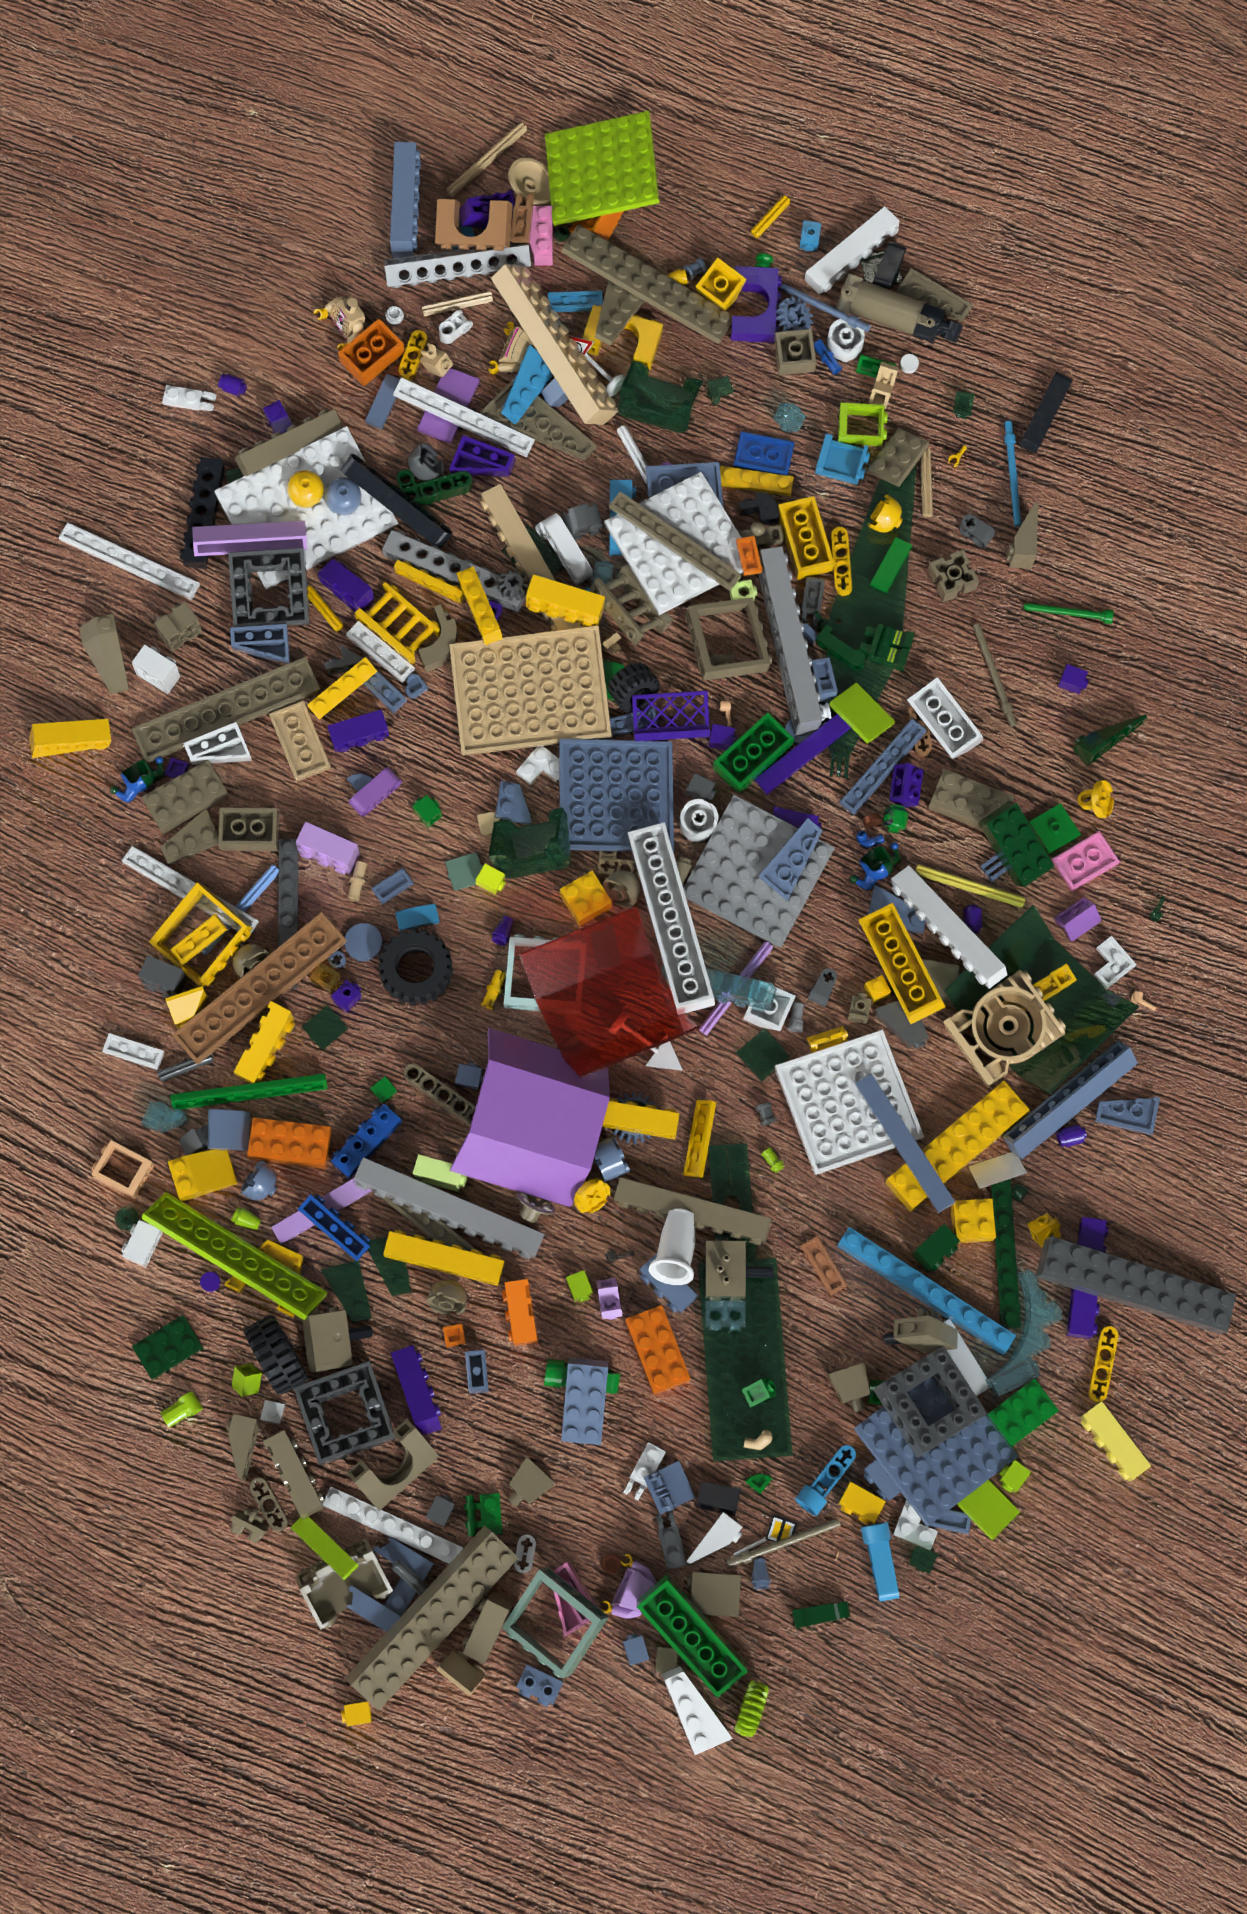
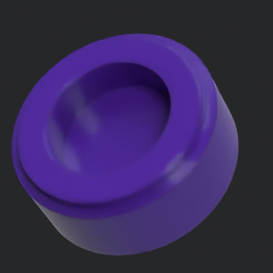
M207 1272L200 1279V1285L206 1292H215L221 1284L219 1276L214 1272Z

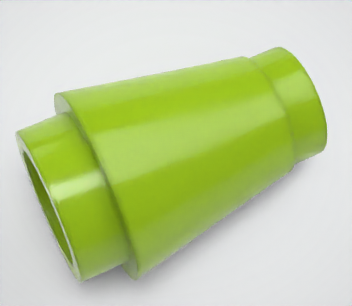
M238 1206L231 1219L232 1222H235V1225L255 1230L258 1229L262 1220L244 1207L240 1208Z

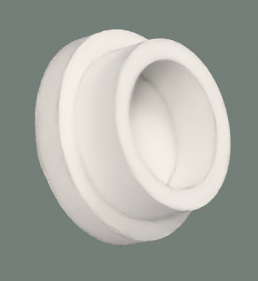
M396 306L390 307L385 314L386 320L390 324H399L404 318L403 311Z

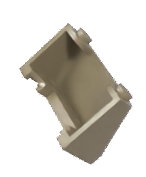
M367 1539L360 1540L343 1549L359 1565L345 1580L324 1560L297 1574L296 1581L299 1590L320 1630L332 1627L336 1623L337 1614L347 1609V1605H352L353 1592H349L351 1585L367 1596L373 1595L374 1598L384 1599L393 1592Z

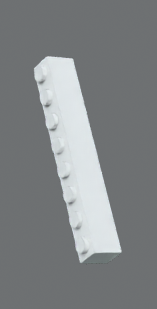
M907 866L891 878L893 892L897 896L901 895L904 898L903 901L909 909L913 908L916 911V916L921 921L924 920L927 923L929 930L933 934L937 933L940 936L939 939L942 944L952 949V954L955 958H960L964 962L963 965L969 972L973 971L976 974L975 977L981 985L985 984L990 989L1007 976L1005 965L910 866Z

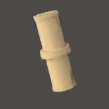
M355 861L353 877H350L351 885L347 896L350 900H360L362 885L365 884L364 876L367 867L365 862Z

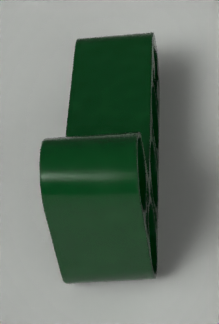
M401 470L397 474V483L401 491L408 496H415L413 500L420 506H424L470 492L472 489V476L467 471H460L416 484L412 472ZM403 479L410 480L408 483L401 482ZM444 485L450 486L449 489H443L442 487ZM427 490L433 491L431 494L428 495L424 493Z

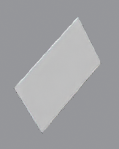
M1012 1152L968 1166L979 1189L1027 1173L1019 1157Z

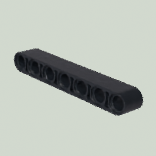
M350 454L341 466L340 470L344 475L434 546L441 549L451 537L452 531L357 455Z

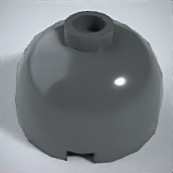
M419 444L410 452L408 457L409 471L412 472L413 477L422 481L435 479L444 472L442 460L438 461L436 458L438 456L437 452L427 444Z

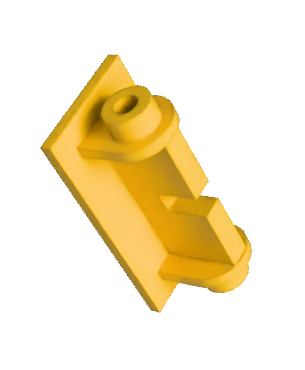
M842 1026L807 1037L811 1052L814 1053L848 1042V1034Z

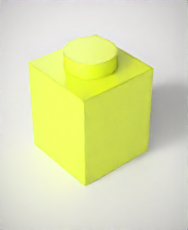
M485 863L476 878V885L496 895L498 890L502 891L506 884L504 880L505 874Z

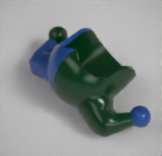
M161 756L156 757L157 769H152L145 759L120 773L126 784L125 792L119 791L116 786H112L110 793L115 794L124 802H131L139 792L148 790L154 782L164 777L163 758Z
M896 842L891 844V849H893L892 856L888 854L883 846H878L866 853L859 860L861 867L866 873L864 880L858 879L856 875H851L850 882L857 884L863 890L869 891L878 880L889 876L892 869L902 859L898 850L899 844Z

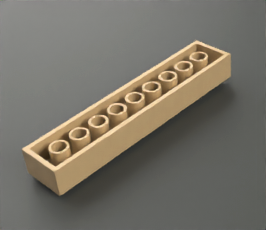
M505 264L491 277V280L585 424L604 425L618 412L615 401L609 397L606 387L598 380L596 372L590 368L585 355L577 349L578 344L576 341L568 337V329L559 320L557 312L549 305L550 301L540 291V286L531 277L529 269L522 266Z

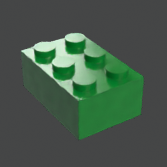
M1033 1379L988 1413L986 1417L1011 1448L1056 1414L1059 1409L1036 1379Z

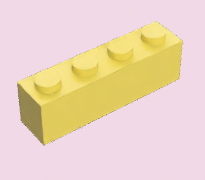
M1102 1401L1080 1417L1082 1419V1426L1086 1431L1092 1432L1095 1436L1093 1440L1100 1448H1104L1107 1452L1105 1454L1107 1459L1112 1464L1115 1463L1119 1468L1118 1473L1124 1480L1127 1479L1130 1482L1151 1467Z

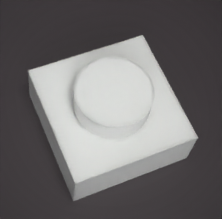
M265 1400L260 1420L281 1424L285 1404Z

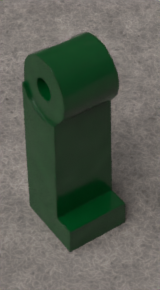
M826 625L817 636L816 645L851 669L860 670L864 667L865 654L860 650H854L833 635V628L829 625Z
M848 1602L831 1603L791 1611L794 1629L851 1617Z

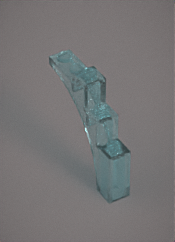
M1030 1269L1017 1274L1025 1299V1323L1021 1339L1008 1362L996 1373L985 1379L993 1397L1002 1396L1040 1376L1038 1372L1040 1370L1039 1366L1031 1357L1051 1348L1050 1337L1043 1329L1063 1319L1061 1316L1062 1311L1058 1304H1055L1054 1301L1046 1303V1295L1043 1290L1039 1289L1036 1283L1037 1277H1035L1036 1275Z

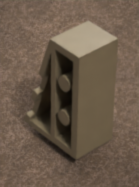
M493 1590L487 1600H482L478 1609L482 1612L479 1618L475 1617L470 1628L473 1631L471 1636H466L462 1644L465 1647L462 1654L485 1664L507 1619V1615L515 1602L514 1599Z

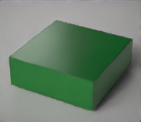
M383 1077L370 1088L382 1104L397 1093L395 1087L386 1077Z

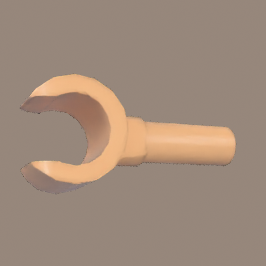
M721 701L720 711L726 712L727 725L732 727L730 716L731 704L729 701Z
M1135 991L1132 993L1131 1002L1133 1004H1142L1154 1011L1157 1007L1143 1000L1142 992Z

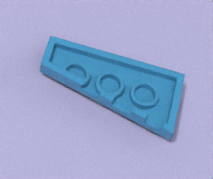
M531 345L525 351V356L521 361L519 371L514 378L513 386L501 411L513 424L520 420L553 376L539 352Z

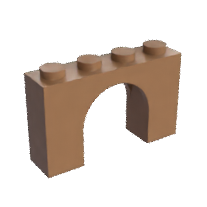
M437 199L435 244L441 246V249L449 250L453 246L458 247L460 250H469V247H476V250L486 251V248H493L494 251H504V248H510L512 203L509 201L490 200L489 222L486 229L478 236L467 237L462 233L459 226L460 202L455 199Z

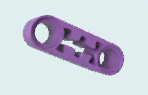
M387 767L350 799L349 804L361 817H364L401 785L402 780L390 767Z

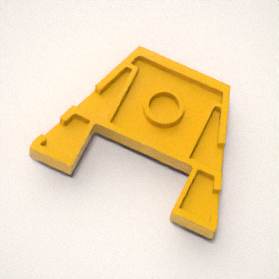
M266 1240L258 1248L301 1275L302 1255L270 1240ZM232 1276L224 1285L242 1293L246 1284ZM278 1305L276 1310L294 1318V1313Z

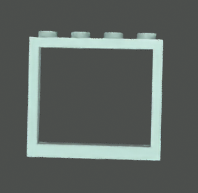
M524 935L510 937L504 1008L581 1014L586 943L578 939H573L569 942L564 941L562 938L545 940L544 937L535 936L533 939L526 938ZM515 946L580 951L576 1002L511 997Z

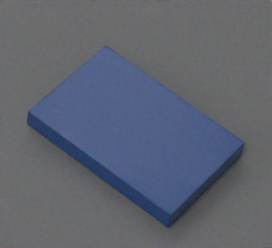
M741 431L733 467L788 476L795 442Z

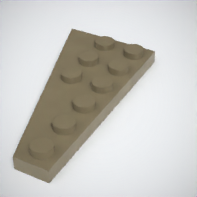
M608 280L595 338L611 346L644 303V300Z

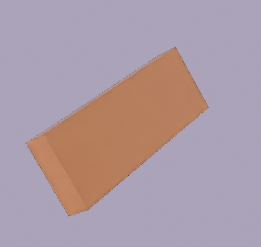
M817 1235L800 1245L830 1296L848 1286Z

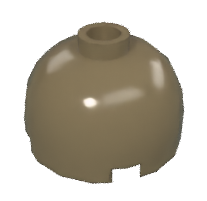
M620 870L612 873L602 884L609 898L612 896L616 900L614 903L622 908H631L641 894V886L637 876L627 871Z
M250 943L240 947L235 953L232 962L235 973L241 979L269 956L270 953L258 944Z
M441 1280L431 1287L427 1304L430 1303V1308L437 1313L450 1315V1312H456V1315H460L466 1309L467 1295L465 1289L456 1280Z

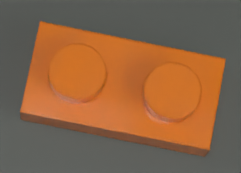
M755 536L736 539L743 576L762 573Z

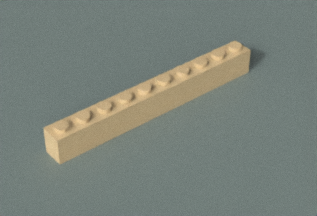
M499 484L481 493L480 505L484 511L487 510L490 516L488 518L491 525L497 527L499 531L497 535L501 542L506 543V551L510 558L513 557L515 559V567L519 570V574L524 572L525 578H529L527 585H530L533 574L555 581L502 485ZM542 612L546 621L549 620L552 625L550 626L551 631L582 628L580 623H568L563 618H552Z

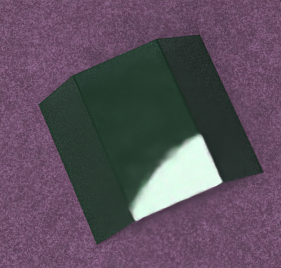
M1034 905L988 947L1005 965L1007 976L989 989L985 984L981 985L978 982L973 971L969 972L966 969L944 990L957 1012L962 1009L973 1011L981 997L994 989L998 984L1007 980L1008 977L1017 973L1018 970L1022 972L1026 970L1032 979L1031 984L1033 985L1067 964L1077 981L1044 1001L1045 1004L1049 1002L1053 1007L1055 1018H1060L1065 1024V1035L1026 1061L1009 1064V1067L1019 1077L1048 1094H1051L1139 1008L1138 1005L1105 989L1054 939ZM998 996L1001 1002L1005 1001L1002 996ZM982 1007L981 1011L985 1015L983 1030L988 1042L999 1050L1011 1051L1014 1056H1017L1018 1054L1013 1048L999 1047L990 1039L987 1033V1020L990 1015ZM1026 1011L1030 1020L1028 1040L1034 1046L1035 1042L1031 1038L1034 1030L1033 1019L1030 1013ZM966 1015L969 1020L972 1019V1016ZM1007 1021L1003 1024V1028L1006 1031H1012L1014 1024Z

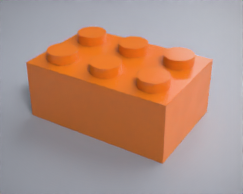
M378 319L338 352L339 362L364 387L404 354V343Z

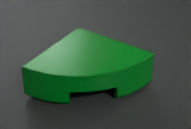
M756 1474L746 1479L745 1483L761 1494L772 1480V1477L766 1474Z

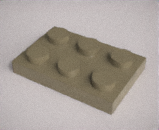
M898 428L868 468L869 474L900 487L929 447V442Z

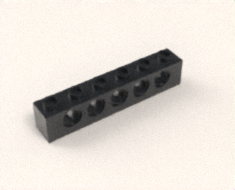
M201 457L200 463H197L196 474H198V477L193 483V491L195 493L194 497L190 499V508L192 510L191 515L188 514L187 516L188 532L185 531L183 537L185 548L181 549L180 560H183L185 567L207 570L209 555L194 556V550L191 549L193 547L192 527L215 526L219 500L214 491L222 487L225 471L224 461L221 459ZM206 477H212L210 481L204 480ZM203 494H209L207 498H201ZM200 511H206L204 515H198Z

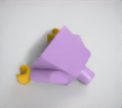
M625 1554V1557L629 1558L630 1562L628 1564L620 1562L623 1567L627 1568L612 1604L608 1601L602 1602L607 1603L609 1606L607 1611H602L604 1613L612 1612L615 1616L628 1619L639 1617L642 1614L636 1607V1600L654 1586L656 1580L649 1568L637 1561L634 1562L629 1554Z

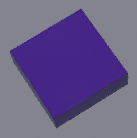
M171 757L164 775L175 779L187 772L190 765L187 762Z

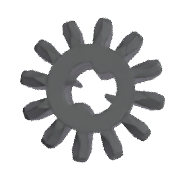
M509 569L508 575L505 573L501 574L502 579L498 580L500 585L498 590L503 592L502 597L505 598L509 595L510 601H512L513 597H516V600L519 601L520 595L526 596L525 591H528L529 585H527L529 578H525L524 572L519 574V570L516 569L512 573Z

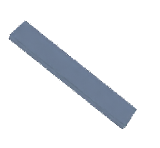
M912 718L842 798L839 804L855 815L894 770V765H898L927 732V729Z

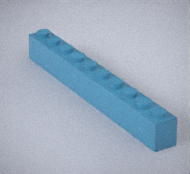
M851 1227L847 1229L838 1243V1248L945 1318L950 1319L954 1324L1000 1354L1006 1353L1015 1339V1334Z

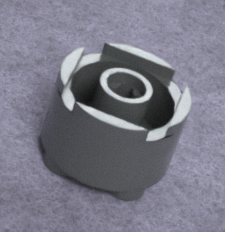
M588 503L568 509V514L565 515L564 512L561 514L564 524L575 541L582 539V536L586 534L594 536L600 533L599 529L603 525L595 503H592L593 506L589 507Z

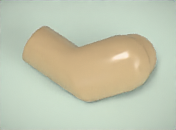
M764 1430L756 1439L745 1437L744 1447L762 1450L771 1443V1432Z

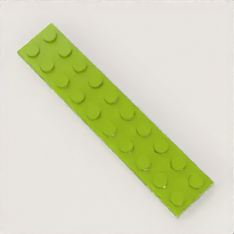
M167 1192L142 1215L144 1221L303 1320L327 1296V1291Z

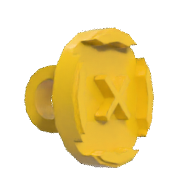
M1107 780L1097 781L1093 789L1084 790L1078 795V804L1083 809L1093 810L1098 818H1107L1112 813L1114 799L1110 792H1113L1111 784ZM1087 797H1091V799L1088 802L1084 803V800Z
M599 1178L589 1181L585 1180L575 1194L574 1205L581 1213H593L606 1204L607 1196H610L609 1185Z

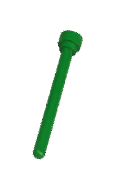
M1025 603L1023 606L1028 611L1100 619L1104 624H1112L1114 613L1113 609L1098 612Z

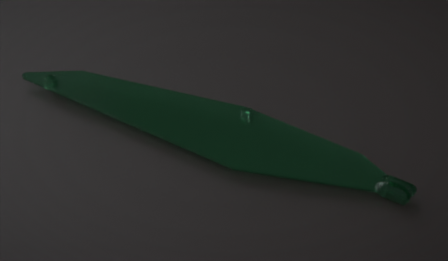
M917 463L900 487L882 479L878 482L850 558L852 591L847 596H841L837 593L831 609L829 626L833 628V635L854 650L860 649L862 641L872 644L873 639L864 637L867 625L878 627V624H882L895 630L903 631L909 554L887 593L870 586V583L896 537L910 544ZM888 494L899 502L902 509L901 518L903 520L898 528L894 527L889 532L881 533L868 527V523L872 524L874 520L870 519L872 513L881 500L884 502L887 499L884 496ZM845 579L842 580V590L846 587ZM826 652V658H830L838 690L836 697L857 682L876 702L878 701L894 670L893 668L874 661H868V656L865 655L864 667L860 670H853ZM830 707L832 719L837 713ZM825 718L824 720H822V726L825 723H827L830 719ZM852 728L828 746L831 753L829 777H833L835 761L838 762L837 778L841 776V765L844 762V778H848L850 755L860 737Z

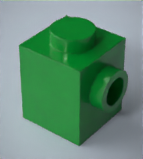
M428 795L419 797L413 803V812L427 828L442 817L439 803L434 798L430 799Z

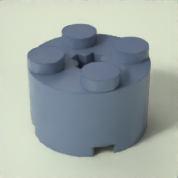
M615 1136L598 1142L594 1155V1161L605 1182L630 1171L626 1160L623 1161L625 1156L621 1148L618 1147Z

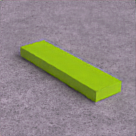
M300 1517L290 1527L343 1580L359 1566L309 1517L305 1519Z

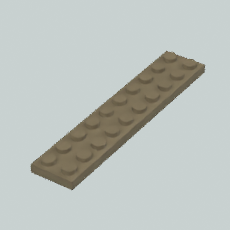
M579 224L562 248L561 252L717 344L721 342L732 323V316L734 315L724 311L719 306Z
M303 657L131 729L147 763H150L156 757H164L185 748L183 743L235 722L239 726L321 692L307 658Z

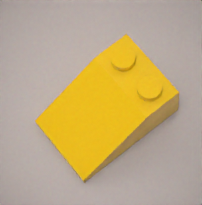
M213 1149L168 1161L181 1202L238 1184L228 1150Z

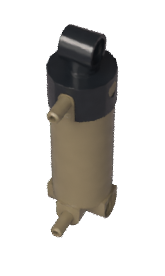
M849 273L836 306L838 310L858 315L912 335L917 339L928 341L931 344L935 343L937 336L957 343L963 329V325L944 319L946 309L939 308L928 302H922L870 283L863 278Z

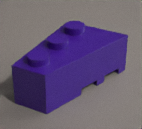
M513 190L501 194L498 192L491 196L482 195L468 198L460 207L461 226L486 229L489 222L490 200L509 201L512 203L513 219V209L516 203Z
M463 435L449 470L451 474L467 471L473 476L509 477L516 458L512 453Z
M332 559L317 573L319 581L354 613L359 608L365 611L374 602L372 587L350 572L342 562Z

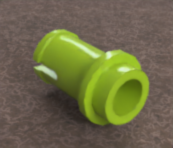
M771 1147L761 1154L770 1165L771 1171L777 1173L785 1167L783 1165L784 1161H780Z

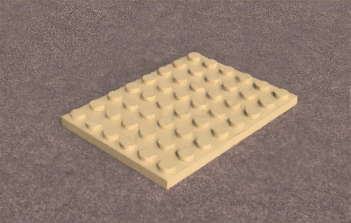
M599 626L504 637L488 645H485L483 640L449 644L462 756L559 744V739L593 740L612 737Z

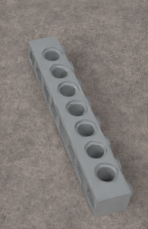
M510 242V248H504V251H494L493 248H486V251L476 250V247H471L469 250L457 249L383 260L387 286L392 288H399L404 284L418 285L420 282L425 281L434 283L439 279L453 280L459 276L469 278L473 274L480 273L481 275H488L491 272L499 271L505 264L526 268L531 266L528 243ZM510 254L516 255L513 260L507 259ZM491 257L498 258L494 263L489 262ZM475 259L480 260L478 265H472L471 262ZM456 262L462 263L459 268L453 267V264ZM439 264L444 265L442 270H436L435 267ZM420 267L426 268V271L423 273L417 272ZM401 270H407L408 274L402 276L399 274V272Z
M391 530L382 549L384 557L394 561H407L418 570L423 569L434 578L440 577L446 583L457 585L460 588L457 574L451 570L459 568L462 571L474 566L489 601L491 599L496 600L503 607L519 613L526 596L520 595L519 601L516 600V597H513L512 601H510L509 595L505 598L502 597L503 592L498 590L500 586L498 580L502 579L501 574L492 573L486 567L480 568L470 560H461L453 553L441 551L437 546H428L418 538H409L401 531L395 532ZM404 546H407V547L410 548V549L407 550V551H402V550H401V548L404 547ZM421 553H424V554L427 555V556L424 557V558H419V557H418V555L421 554ZM438 560L444 562L442 565L434 564ZM487 582L494 583L491 587H487L485 584Z

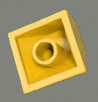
M203 986L165 998L177 1029L181 1028L202 1011L208 1000Z

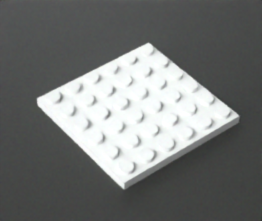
M702 472L639 503L642 507L731 568L742 573L736 546V539L741 538ZM617 514L604 521V525L658 615L719 585L712 578Z
M883 1030L775 1065L774 1067L814 1175L895 1148L855 1086L856 1082L871 1073L915 1141L924 1138Z

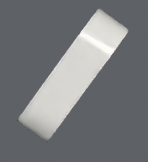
M531 1535L521 1536L517 1544L516 1556L518 1559L514 1562V1567L519 1573H527L532 1568L536 1541ZM529 1538L533 1546L528 1547L527 1553H524V1546L521 1545V1542ZM523 1555H526V1563H529V1566L521 1570L517 1563L522 1561Z

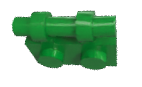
M500 1493L479 1495L480 1503H474L473 1495L466 1496L464 1511H467V1522L465 1525L466 1529H468V1537L476 1536V1528H483L484 1526L495 1535L502 1534ZM475 1510H481V1521L475 1522Z

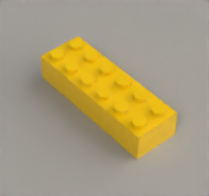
M891 903L859 919L910 1024L945 1008L894 904Z

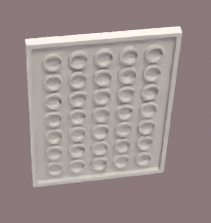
M347 426L301 448L300 451L214 491L231 525L305 521L307 550H305L306 571L398 526L393 513L361 487H359L362 494L361 503L352 514L343 516L333 513L326 506L324 497L328 484L339 477L348 478L341 472L340 468L349 455L355 454L364 460ZM311 470L321 478L324 484V495L321 501L311 508L296 506L287 494L288 481L297 471ZM288 570L256 573L265 590H268L286 581Z

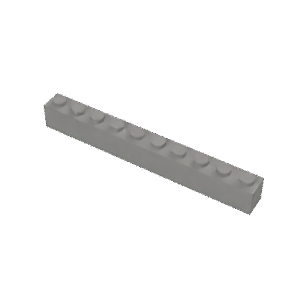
M364 1157L353 1180V1183L356 1184L355 1186L361 1190L366 1191L369 1189L374 1191V1195L380 1198H385L386 1196L391 1198L392 1202L397 1205L403 1206L405 1204L410 1206V1210L419 1214L424 1212L432 1220H443L447 1222V1226L454 1229L458 1227L464 1229L466 1234L473 1237L476 1235L483 1237L482 1240L489 1244H494L495 1242L501 1245V1248L505 1251L512 1252L513 1250L518 1252L519 1256L524 1259L530 1260V1258H535L545 1235Z

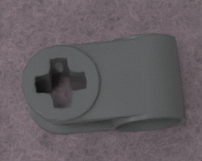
M968 514L964 516L959 526L960 533L981 548H986L996 534V531L990 525L985 524L974 515Z
M828 968L821 972L808 1000L823 1007L826 1006L837 980V974L833 969ZM827 975L831 976L829 982L825 981Z

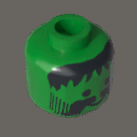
M890 805L884 811L882 825L888 828V832L899 833V830L906 829L909 813L903 806Z

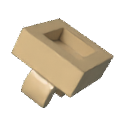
M617 632L612 633L601 642L602 651L609 648L612 654H616L622 649L617 643L621 639Z

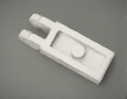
M166 385L162 402L164 405L212 411L214 408L212 404L201 401L202 399L216 400V394Z
M648 1442L623 1493L626 1495L630 1493L634 1481L641 1484L634 1498L638 1501L645 1487L647 1488L644 1477L656 1472L666 1451Z

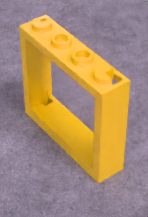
M196 883L150 939L149 943L175 966L182 969L198 986L206 987L214 981V975L226 966L228 958L235 955L241 942L246 941L250 937V931L253 927L207 887ZM205 895L242 928L201 977L187 963L181 965L173 952L164 943L202 896Z

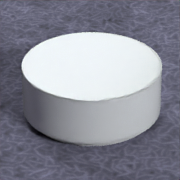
M913 354L904 355L900 362L901 370L909 374L914 373L919 365L918 358Z

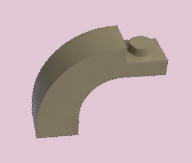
M441 604L434 606V613L441 629L440 637L434 644L419 649V657L425 672L437 669L446 663L451 657L449 644L457 643L455 619L450 620L447 610H443Z

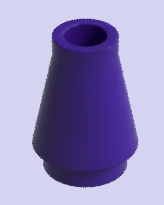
M503 916L501 922L491 934L494 943L505 946L509 942L514 922L512 918Z

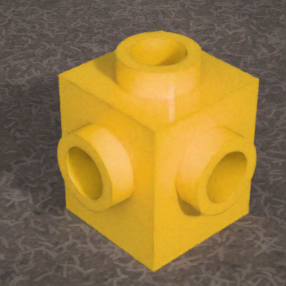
M1048 1213L1039 1216L1027 1224L1032 1238L1041 1248L1045 1239L1051 1236L1055 1238L1062 1237L1059 1228H1061L1059 1221L1056 1218H1052Z

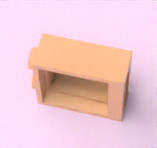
M111 1140L109 1144L106 1143L101 1151L103 1155L100 1160L93 1164L91 1169L93 1171L92 1176L136 1199L154 1164L152 1161ZM114 1149L142 1163L128 1188L101 1174Z

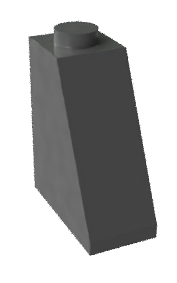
M899 1000L876 1008L875 1016L908 1048L914 1047L919 1049L925 1046L929 1037L922 1020L910 1024Z

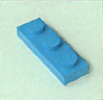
M602 291L548 292L549 305L556 312L591 311L593 305H603Z

